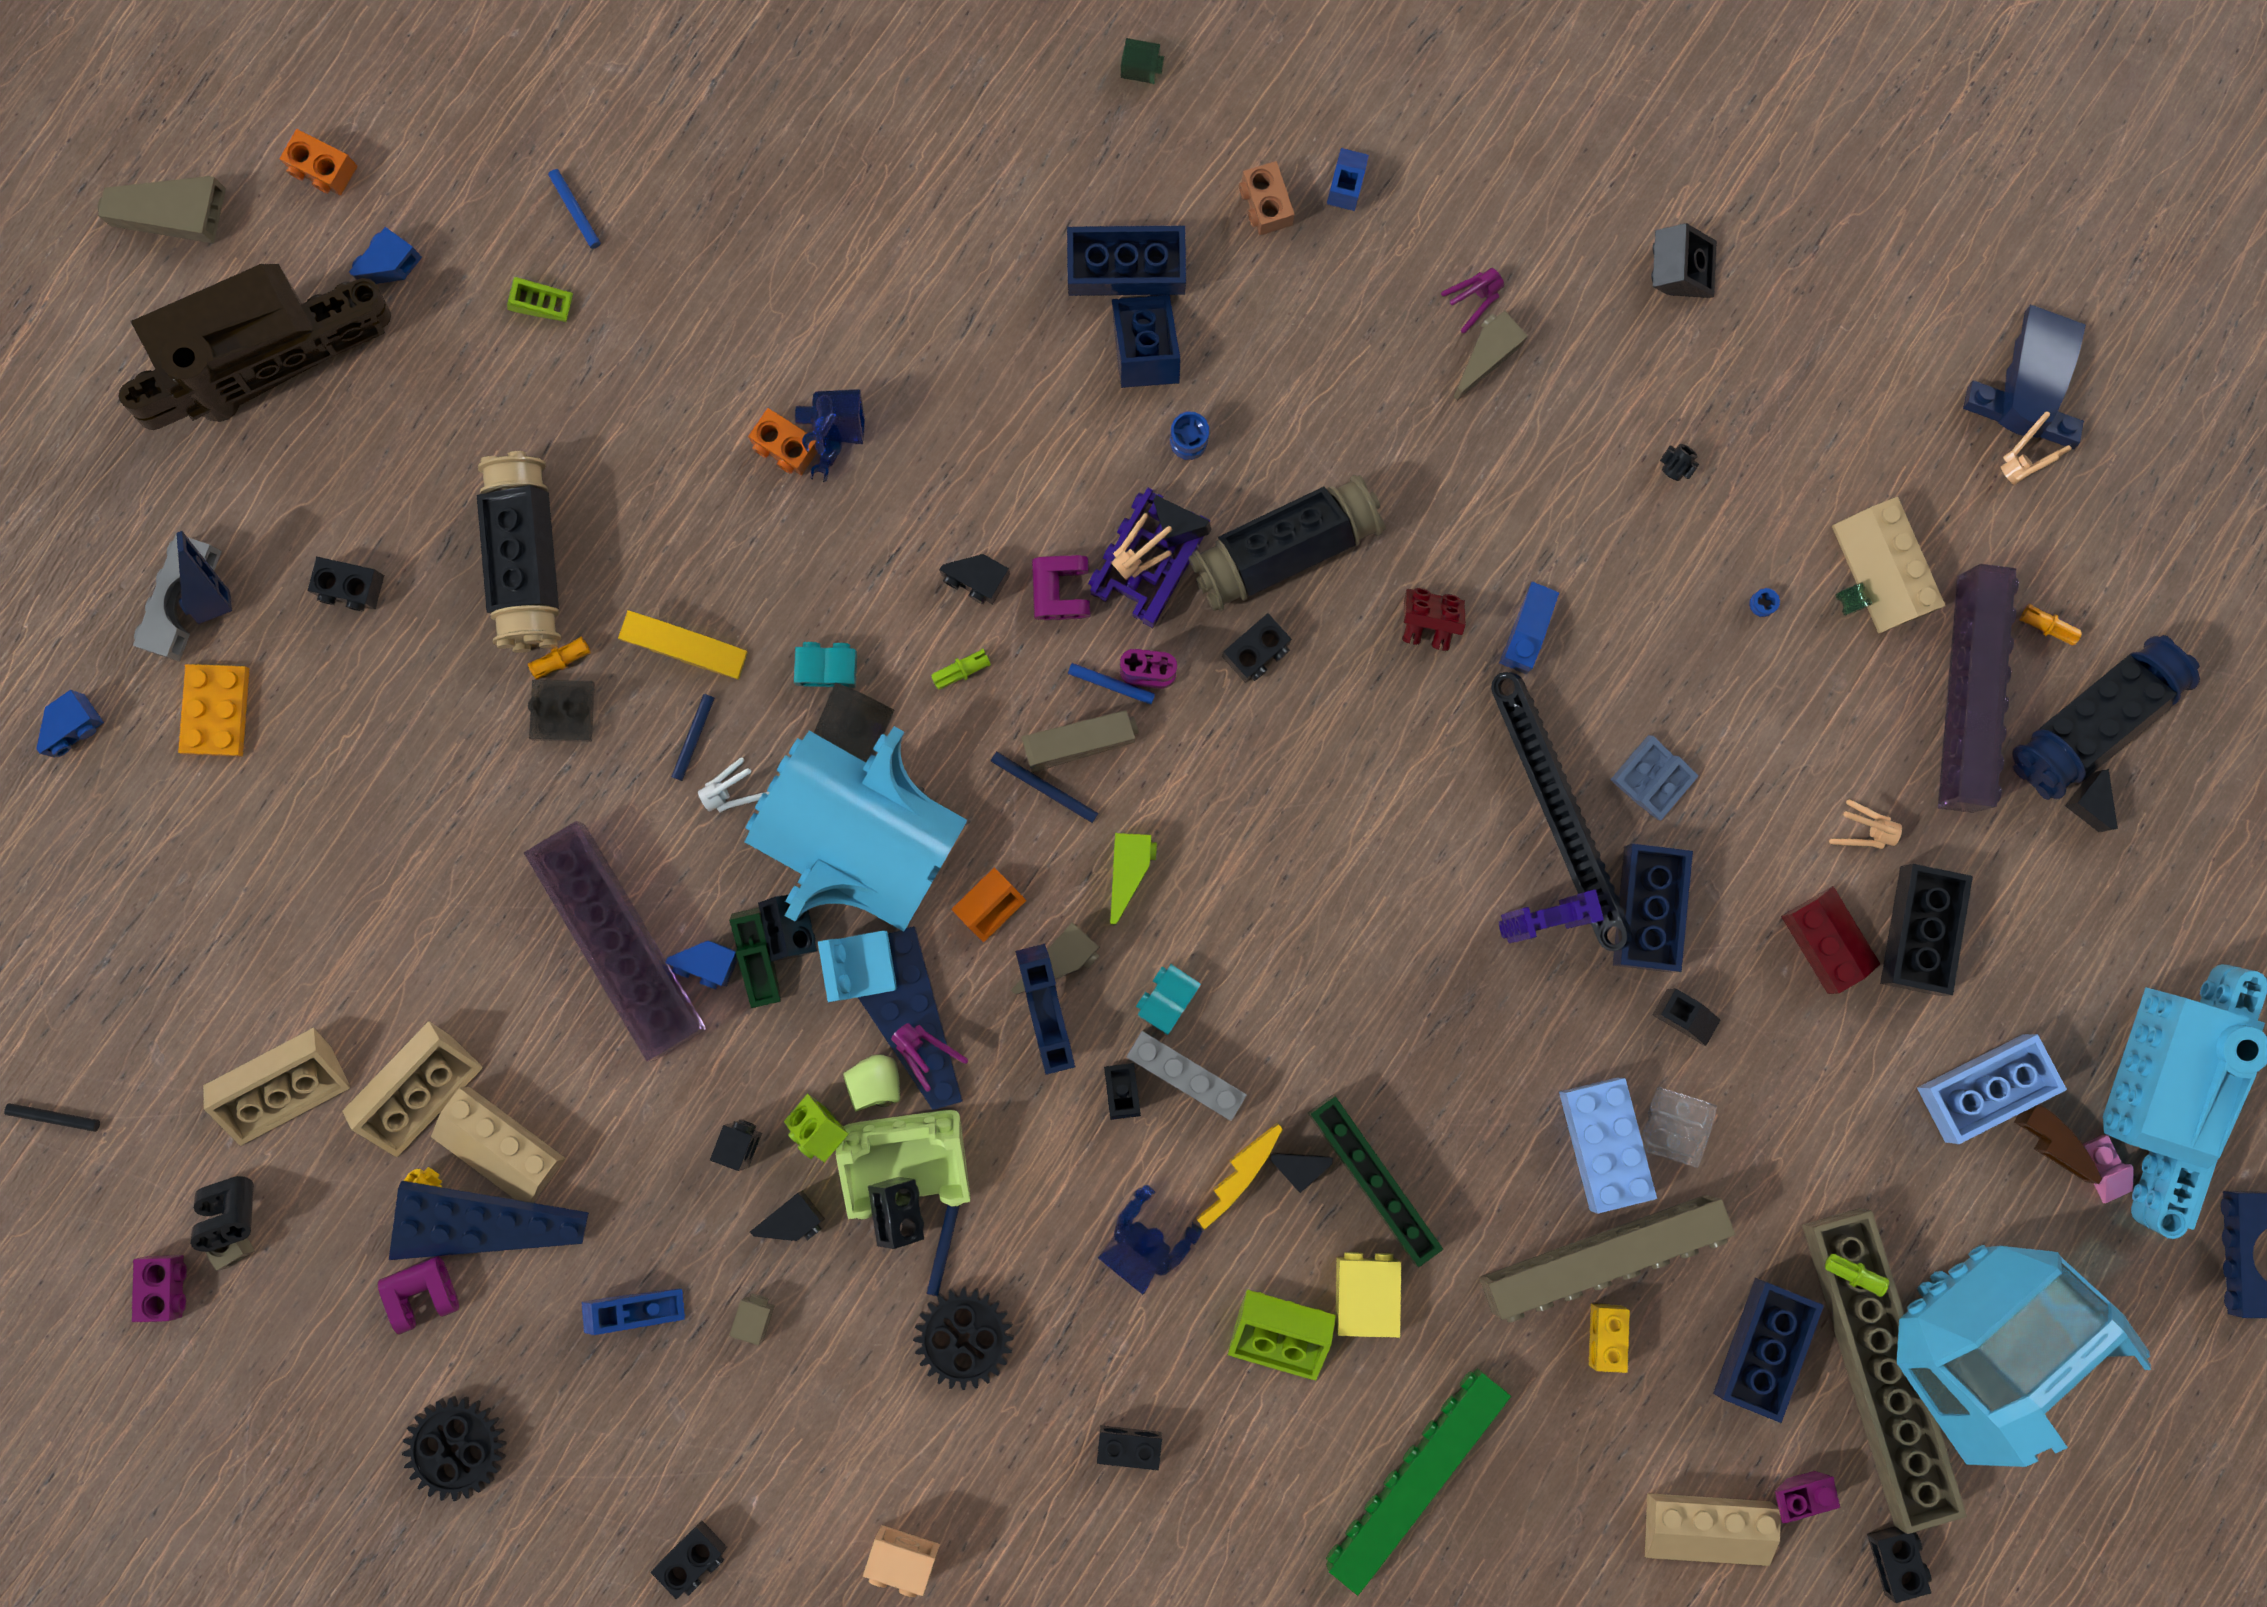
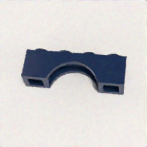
M1041 944L1015 951L1045 1074L1074 1068L1075 1063L1046 945Z
M2223 1191L2220 1207L2224 1215L2222 1242L2225 1246L2226 1258L2223 1263V1273L2226 1277L2227 1291L2224 1295L2225 1306L2229 1315L2241 1318H2267V1281L2259 1274L2253 1260L2255 1242L2260 1234L2267 1229V1192Z

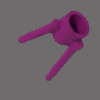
M1490 268L1484 273L1479 272L1472 278L1441 292V295L1444 297L1473 285L1450 300V305L1457 304L1473 293H1476L1480 298H1487L1462 327L1461 333H1466L1489 305L1499 298L1497 291L1504 287V281L1494 268Z
M906 1023L894 1033L891 1040L897 1045L896 1049L904 1056L925 1091H930L931 1087L917 1066L918 1064L925 1073L929 1072L928 1066L916 1052L923 1045V1042L920 1040L921 1038H924L962 1063H968L966 1057L927 1033L920 1025L913 1028L910 1023Z

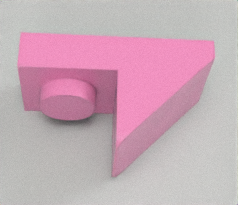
M2101 1135L2083 1144L2101 1175L2102 1180L2100 1184L2094 1185L2103 1203H2108L2133 1191L2134 1168L2131 1164L2121 1162L2109 1135Z

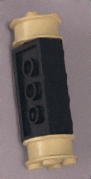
M512 451L505 457H482L481 463L478 464V471L483 474L484 487L480 489V494L477 495L486 612L490 613L491 619L496 621L497 636L493 638V644L501 649L512 648L515 653L529 652L533 646L554 648L558 646V641L561 640V635L556 633L555 617L559 615L549 492L548 487L542 481V471L546 468V463L540 458L527 457L526 452Z

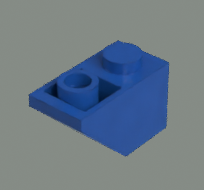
M1344 148L1340 149L1327 200L1328 205L1355 211L1367 166L1368 154Z
M384 227L381 232L374 235L370 246L364 254L354 260L349 273L356 280L361 278L370 279L375 284L405 280L422 256L414 247L387 227Z
M69 690L45 707L36 748L39 754L50 757L63 756L71 750V746L80 739L83 740L91 737L96 733V728L104 723L85 694Z
M705 941L667 957L665 963L673 966L671 972L689 978L691 973L701 977L700 984L717 989L718 985L727 987L738 958L735 950L712 941Z

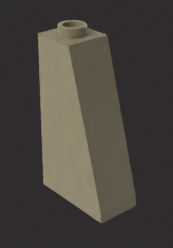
M211 176L106 187L98 201V216L111 227L214 244L226 188L215 177Z
M1124 710L1029 734L1021 738L1031 771L1034 773L1135 743L1134 735L1138 734L1139 731L1134 716L1128 717L1127 711Z

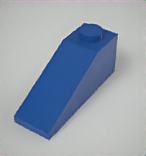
M1535 582L1530 583L1499 664L1524 674L1533 669L1559 592Z
M681 1288L581 1302L584 1333L590 1335L685 1320Z

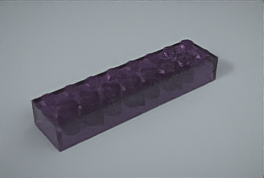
M1979 564L1957 576L1938 809L1975 813L1997 807V803L2001 799L2002 789L1999 785V773L2002 772L2004 767V757L2001 755V749L2007 734L2006 726L2004 725V714L2009 707L2006 688L2011 678V667L2008 664L2009 654H2011L2014 647L2011 627L2016 619V608L2013 607L2014 595L2019 587V580L2016 578V568Z
M575 821L524 852V855L647 1062L658 1060L707 1030L676 976L671 972L670 966L665 963L666 960L585 824Z

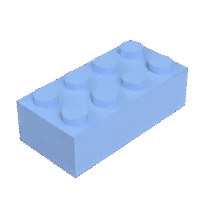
M2022 1034L1917 1087L1945 1143L1961 1144L2067 1090L2038 1034Z
M1613 1078L1560 1091L1559 1094L1590 1211L1599 1214L1657 1199L1626 1078Z

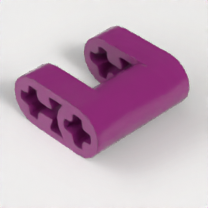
M1046 556L1032 559L1034 619L1069 620L1084 619L1091 616L1089 600H1060L1059 576L1088 574L1087 556Z
M1129 649L1121 656L1120 676L1125 683L1134 686L1164 689L1170 687L1175 681L1177 661L1169 653ZM1131 664H1137L1136 671H1130ZM1147 664H1148V665H1152V666L1150 667V672H1151V674L1146 673V672H1147ZM1161 667L1166 668L1165 675L1160 674Z
M439 1256L378 1281L379 1294L390 1324L399 1335L416 1327L415 1316L408 1298L428 1290L436 1311L442 1317L459 1310V1301L445 1263Z

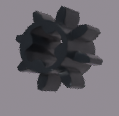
M1679 444L1676 449L1670 445L1660 460L1664 463L1662 471L1669 478L1680 481L1683 476L1690 479L1699 465L1695 461L1698 457L1697 453L1684 444Z

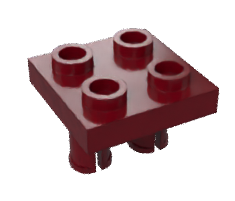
M1423 588L1406 589L1403 623H1406V628L1402 640L1410 644L1412 634L1414 633L1413 645H1419L1424 627L1435 630L1431 646L1439 650L1442 641V651H1448L1453 633L1463 635L1466 625L1465 600H1460L1459 597L1452 594H1445L1443 596L1431 594L1430 591Z

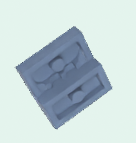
M1648 735L1610 780L1645 811L1661 821L1697 779L1698 775L1679 756H1674L1654 736Z

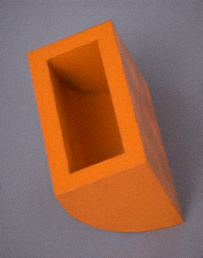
M994 867L951 910L984 943L1027 900Z

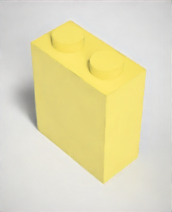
M1345 1252L1344 1257H1337L1335 1332L1337 1335L1400 1338L1401 1261L1393 1259V1254L1375 1253V1258H1363V1253Z

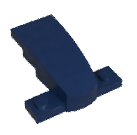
M2030 304L2024 313L2021 334L2015 340L2013 361L2006 370L2005 392L1973 380L1967 387L1963 409L1998 421L2006 429L2022 436L2030 430L2045 412H2049L2050 416L2033 437H2041L2063 446L2070 445L2072 449H2075L2081 441L2084 421L2061 413L2058 410L2074 373L2086 325Z

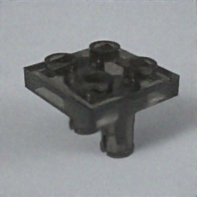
M532 680L531 699L528 702V709L530 711L529 739L532 741L592 742L595 683L593 681Z

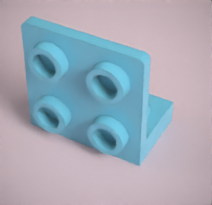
M887 931L818 941L828 1002L890 992L897 989Z

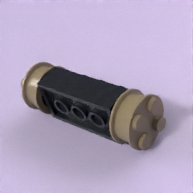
M1353 475L1350 477L1349 483L1338 488L1330 486L1326 489L1323 486L1218 536L1214 547L1200 554L1195 550L1188 558L1195 573L1200 575L1196 578L1202 594L1208 592L1207 599L1213 611H1223L1225 604L1238 598L1244 601L1247 599V595L1249 597L1353 546L1357 547L1361 539L1373 533L1376 536H1380L1382 531L1386 530V527L1377 511L1380 508V503L1376 494L1368 492L1367 485L1361 475Z

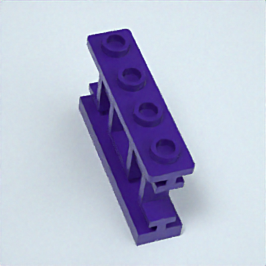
M1148 487L1144 494L1139 492L1131 506L1134 509L1131 518H1124L1117 531V534L1120 535L1115 545L1110 543L1103 556V559L1106 560L1101 571L1098 569L1094 571L1088 584L1092 586L1090 589L1091 595L1094 597L1098 596L1105 602H1107L1113 590L1137 602L1138 604L1132 613V617L1142 620L1143 624L1153 629L1190 563L1188 557L1192 555L1193 551L1198 549L1204 536L1185 542L1176 559L1172 558L1176 551V546L1169 548L1164 537L1155 546L1164 551L1170 550L1172 554L1160 562L1154 574L1144 570L1135 579L1131 576L1125 585L1111 578L1106 588H1103V584L1114 567L1111 564V561L1116 558L1113 553L1125 541L1142 517L1149 503L1152 506L1148 511V515L1160 522L1153 501L1157 494L1153 493V490ZM1159 523L1154 534L1141 528L1125 552L1129 549L1135 552L1141 539L1149 542L1162 532L1161 523ZM1161 576H1164L1165 579L1147 611H1145L1143 608L1148 598L1136 592L1139 583L1144 579L1156 586Z
M1596 889L1558 900L1559 906L1530 913L1529 907L1502 914V921H1499L1502 938H1507L1510 944L1536 938L1537 930L1565 924L1566 929L1604 920Z

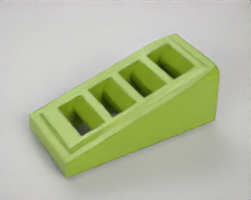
M514 277L507 310L567 322L573 293ZM522 291L527 292L525 302L519 301ZM533 293L539 294L536 306L531 304ZM545 296L551 297L548 309L543 308ZM557 298L563 299L560 312L554 311Z

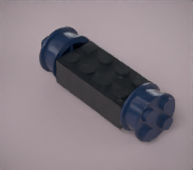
M2168 636L2150 637L2145 641L2144 649L2140 652L2130 653L2032 734L2029 743L2016 746L2012 752L2015 762L2013 770L2020 778L2027 780L2035 787L2044 799L2062 798L2070 784L2083 782L2167 713L2171 706L2179 702L2182 692L2193 690L2199 685L2200 676L2197 669H2199L2200 665L2193 656L2186 654Z

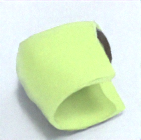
M872 1055L843 1073L855 1112L873 1105L889 1107L893 1103L900 1101L899 1073L894 1058L885 1055Z

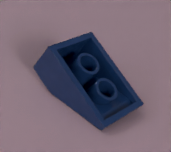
M1170 295L1112 299L1121 388L1179 384L1180 352Z

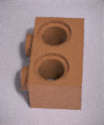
M1277 161L1243 171L1239 190L1242 199L1248 200L1250 210H1248L1249 221L1252 227H1257L1259 236L1293 226L1295 214ZM1263 182L1268 188L1259 190L1255 188L1254 184ZM1273 209L1277 215L1268 217L1262 211Z

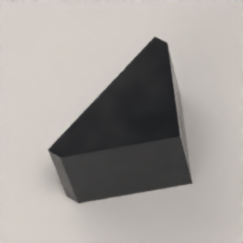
M1157 495L1155 496L1153 501L1162 529L1164 530L1168 526L1172 527V531L1165 536L1169 548L1210 534L1212 529L1209 520Z
M2109 769L2094 772L2083 781L2065 806L2098 832L2118 829Z
M1270 1153L1269 1155L1271 1162L1299 1193L1317 1179L1333 1162V1158L1330 1156Z

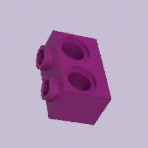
M184 1255L145 1256L133 1259L132 1322H162L182 1318V1313L186 1308L183 1281L187 1275V1267L184 1263ZM159 1266H162L165 1270V1278L163 1280L158 1276ZM158 1297H161L164 1301L163 1311L157 1306Z

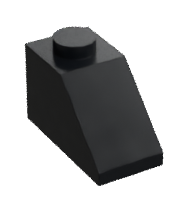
M802 1190L753 1228L750 1233L753 1237L798 1241L804 1236L808 1241L822 1230L819 1224L825 1218Z

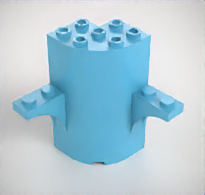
M894 726L888 736L882 734L873 750L878 752L877 755L871 754L867 762H864L809 730L803 740L797 738L789 751V754L792 755L791 758L785 755L777 768V772L780 775H776L767 789L770 793L768 795L766 793L762 794L755 806L759 813L756 814L754 812L745 827L749 830L745 843L802 874L797 882L801 884V887L798 888L794 885L785 901L790 906L784 916L796 921L805 911L815 906L834 903L845 904L863 909L903 932L905 931L967 820L927 797L909 778L901 758V741L904 731Z

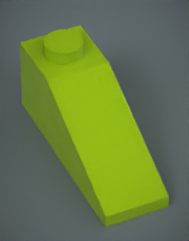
M1115 833L1110 925H1117L1148 871L1150 860H1156L1157 842H1151V835Z

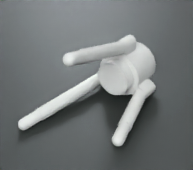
M739 758L716 778L705 784L706 787L698 791L701 802L709 812L717 808L719 813L728 808L758 801L763 793L728 802L725 801L730 798L727 788L751 773V769L747 768L727 781L721 782L744 763V758Z

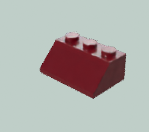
M1834 886L1781 916L1827 994H1840L1865 979L1880 965L1879 960Z

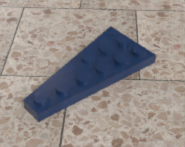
M916 927L906 928L904 932L899 930L888 933L897 989L895 991L858 997V999L932 1110L963 1102L949 1054L924 1038L920 1039L923 1045L916 1052L928 1066L929 1072L925 1073L918 1064L917 1066L931 1087V1090L927 1092L904 1056L896 1049L897 1045L891 1040L898 1029L906 1023H910L913 1028L920 1025L927 1033L948 1045Z
M401 1181L397 1193L389 1260L582 1244L589 1212Z

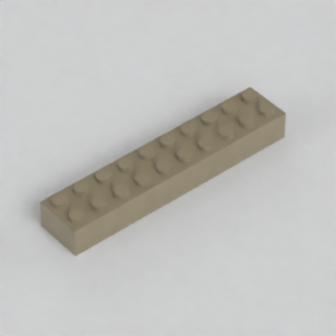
M1857 1208L1802 1224L1894 1526L1906 1534H1910L1967 1517L1939 1424L1897 1365L1899 1319L1904 1315L1873 1212ZM1831 1254H1836L1855 1264H1864L1865 1269L1889 1279L1886 1293L1879 1297L1858 1285L1855 1287L1851 1286L1848 1280L1825 1269L1826 1259ZM1914 1368L1926 1385L1921 1368Z

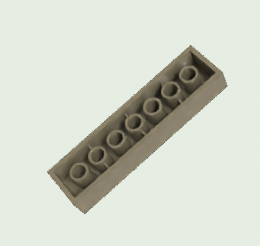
M1703 1195L1480 1276L1479 1280L1491 1312L1501 1320L1506 1319L1507 1322H1513L1525 1317L1524 1312L1535 1308L1536 1312L1553 1307V1301L1562 1298L1565 1301L1577 1299L1583 1296V1290L1592 1287L1594 1290L1607 1288L1612 1285L1611 1280L1623 1277V1280L1637 1277L1641 1274L1640 1270L1651 1266L1652 1269H1658L1670 1264L1669 1259L1679 1255L1682 1259L1692 1257L1699 1253L1698 1248L1707 1245L1710 1248L1722 1246L1728 1243L1727 1238L1734 1236L1735 1232L1723 1200Z

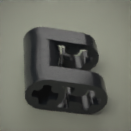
M236 1176L202 1187L196 1191L193 1208L197 1214L214 1216L222 1213V1215L199 1222L192 1227L190 1244L195 1250L201 1252L213 1251L248 1238L251 1233L254 1189L252 1180L244 1176Z

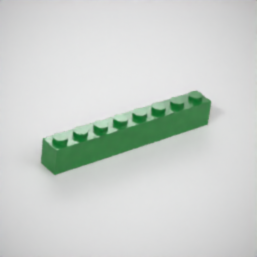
M1478 1368L1474 1373L1469 1371L1460 1382L1462 1387L1455 1397L1450 1396L1441 1407L1443 1413L1437 1421L1432 1420L1427 1424L1422 1432L1423 1439L1417 1447L1412 1445L1403 1456L1405 1462L1398 1471L1394 1469L1384 1481L1386 1487L1380 1495H1373L1364 1508L1366 1513L1359 1521L1355 1519L1349 1525L1345 1532L1347 1537L1340 1546L1336 1544L1329 1551L1326 1560H1328L1326 1563L1328 1572L1357 1596H1359L1512 1397Z

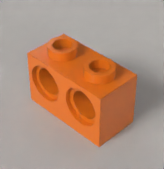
M298 129L295 130L279 158L288 167L286 172L300 181L306 178L312 181V185L326 194L332 191L340 196L358 167L348 154ZM305 155H309L307 160L300 162ZM330 168H334V171L331 174L326 175V172Z
M769 408L766 409L748 436L754 445L752 449L757 454L766 459L770 455L778 460L777 466L789 474L795 471L801 476L821 448L815 437ZM768 432H778V436L774 441H764V437ZM792 448H803L800 456L796 458L788 456Z

